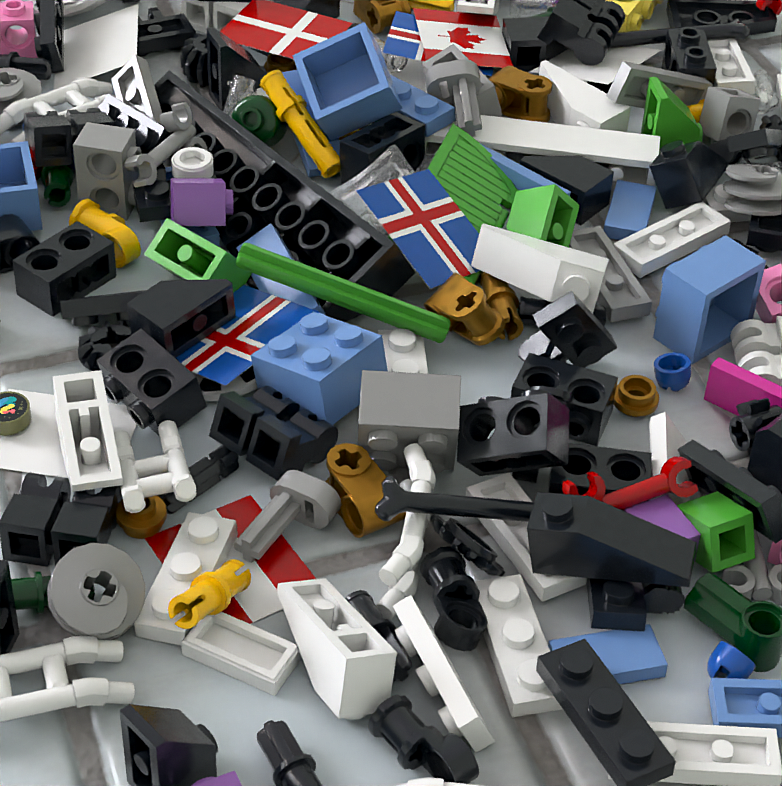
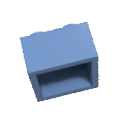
M365 22L292 55L315 120L330 141L403 109L380 47Z
M28 141L0 144V217L9 214L16 215L23 220L31 231L43 229L38 187Z
M725 235L708 245L702 246L682 260L670 264L662 276L663 285L659 306L655 313L656 324L653 338L673 352L688 356L692 365L731 342L730 334L732 329L744 320L753 319L766 260Z
M314 311L302 317L298 323L279 336L272 338L268 344L251 355L257 389L270 386L282 394V399L290 398L298 403L300 411L307 409L317 415V421L325 420L332 425L360 405L362 370L388 372L382 335Z

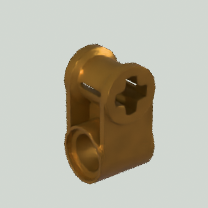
M354 0V14L365 22L374 34L383 32L385 27L391 26L396 11L411 14L407 0Z
M514 66L503 67L488 78L495 85L503 115L514 119L546 123L550 120V110L547 107L548 94L552 91L550 79L519 70Z
M456 272L423 304L426 310L449 318L451 321L449 331H454L474 345L481 346L493 342L500 336L505 327V319L502 315L486 303L487 297L485 292Z
M350 443L339 444L330 449L326 461L330 477L325 482L331 485L340 496L341 510L338 514L355 537L361 538L405 519L406 512L399 513L390 521L381 520L375 513L376 504L383 498L381 483L387 476L373 461L368 451L361 446Z

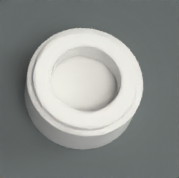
M198 147L183 148L177 151L171 158L172 175L174 178H211L213 176V156L205 149Z

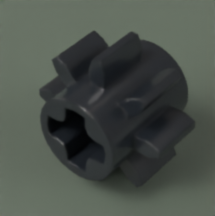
M768 398L755 399L738 404L736 407L739 416L733 417L729 423V433L732 442L740 451L748 450L749 456L751 455L756 432L782 414V408L777 405L770 406Z

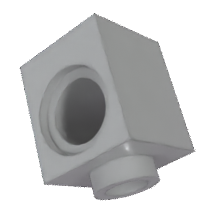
M708 86L699 121L703 134L710 137V143L713 144L714 142L718 143L720 140L727 139L729 136L752 132L761 99L740 89Z

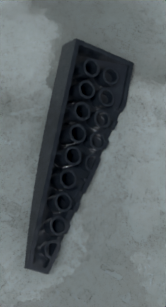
M170 70L154 85L162 113L172 111L171 106L173 104L187 102L192 111L191 124L196 128L195 137L198 136L204 140L208 152L213 156V175H216V178H221L226 183V189L233 190V215H226V226L215 227L220 234L219 237L224 246L235 258H237L239 253L236 249L239 245L271 223L279 232L295 261L392 297L416 273L394 242ZM250 276L246 282L247 286L259 290L252 276ZM316 297L325 312L324 315L347 322L362 315Z

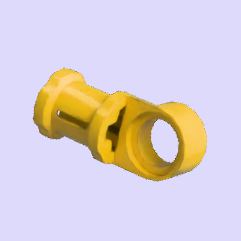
M88 198L76 204L69 217V226L78 221L113 241L116 268H122L140 256V242L135 233L126 226L125 220L115 213H106L100 209L99 204Z

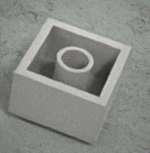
M362 370L358 446L368 451L370 457L382 471H390L396 467L409 468L403 451L408 445L418 443L423 448L435 474L441 473L444 470H454L459 434L461 376Z

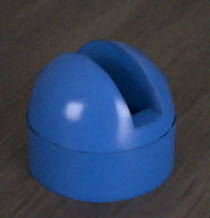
M675 352L657 357L654 361V372L659 386L665 390L670 387L674 392L685 388L691 378L690 358L685 354Z
M724 641L719 642L707 662V671L710 678H716L722 672L727 675L726 678L748 679L756 668L754 662L745 654Z

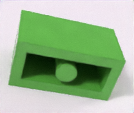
M166 218L144 253L146 257L182 280L227 279L232 283L233 293L245 285L252 274L249 271L238 268L236 266V258L169 218Z

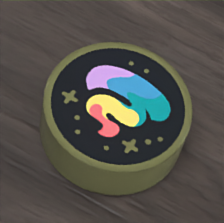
M0 392V435L17 434L26 429L31 422L29 400L17 392Z

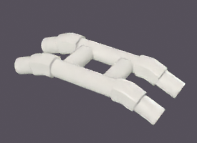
M82 78L73 81L70 85L29 99L23 98L14 101L0 114V135L14 124L17 125L24 119V113L37 112L39 115H46L47 111H56L52 107L65 102L73 106V108L68 110L76 109L79 112H86L88 108H98L103 103L107 93L112 95V84L95 79ZM67 110L57 113L66 117ZM24 131L12 139L11 142L25 141Z
M166 420L158 426L163 455L135 460L128 432L123 430L114 432L123 476V485H120L126 511L130 513L142 511L146 506L144 498L174 492L176 499L181 502L191 501L196 496V485L190 474L177 425L174 421Z
M418 443L410 444L403 451L409 467L410 478L402 481L399 486L406 491L433 493L436 478L432 464L427 460L423 448ZM406 512L400 544L393 551L392 557L379 571L381 581L389 586L386 594L376 605L384 619L391 620L396 615L393 605L410 595L413 597L417 591L419 583L418 568L424 548L425 530L429 526L431 514Z
M73 636L62 639L63 642L1 654L0 722L72 706L80 708L89 705L104 706L105 703L131 704L135 694L132 682L108 681L106 678L87 677L73 680L72 684H69L65 663L68 666L77 663L94 664L95 661L121 662L124 653L122 641L99 640L95 636ZM43 668L47 689L13 696L9 675Z

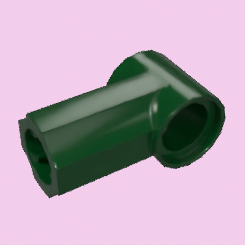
M707 572L699 578L686 596V603H684L683 608L752 660L756 665L755 672H767L775 668L782 654V608L772 602H752L715 574L712 575Z

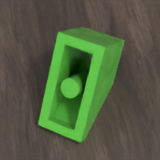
M649 77L641 134L660 136L659 154L663 146L674 141L681 140L684 144L696 141L702 142V126L699 122H696L690 109L658 77Z
M556 184L519 190L515 193L506 228L515 233L569 248L580 205Z

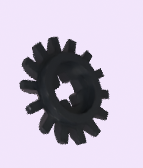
M433 514L430 517L435 532L444 541L451 544L455 551L463 554L465 559L472 561L479 569L484 570L489 575L503 576L505 574L504 568L495 561L498 556L497 553L470 529L453 518L445 521L439 515Z

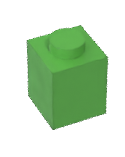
M718 491L677 505L701 534L695 562L711 573H715L755 558L754 523L751 511Z

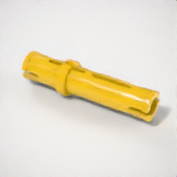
M273 70L261 79L260 86L276 106L278 118L288 124L324 178L336 175L341 171L340 156L306 109L307 102L301 95H296L280 70Z

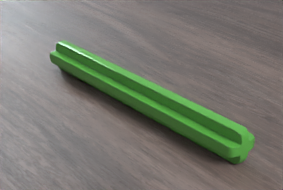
M243 243L237 255L236 266L238 268L397 328L408 329L416 335L437 343H442L445 340L450 329L451 321L449 318L253 244Z

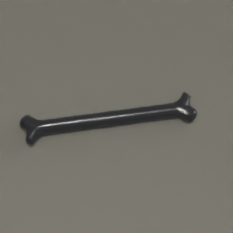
M739 19L723 24L688 26L704 30L707 40L720 38L744 40L750 35V28ZM683 27L618 32L610 48L665 43L668 29H681Z
M387 476L381 483L383 498L376 504L375 513L383 521H390L399 513L412 512L529 522L534 502L406 491L399 486L393 476Z

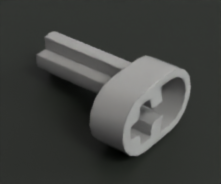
M460 59L439 63L430 67L425 74L427 93L444 102L454 101L458 127L470 136H476L475 131L482 130L477 93L481 88V79L477 64L471 60Z
M288 470L270 489L271 501L234 542L235 550L242 552L243 559L252 563L255 559L259 560L293 519L311 528L324 529L341 510L340 496L331 485L323 480L298 470Z

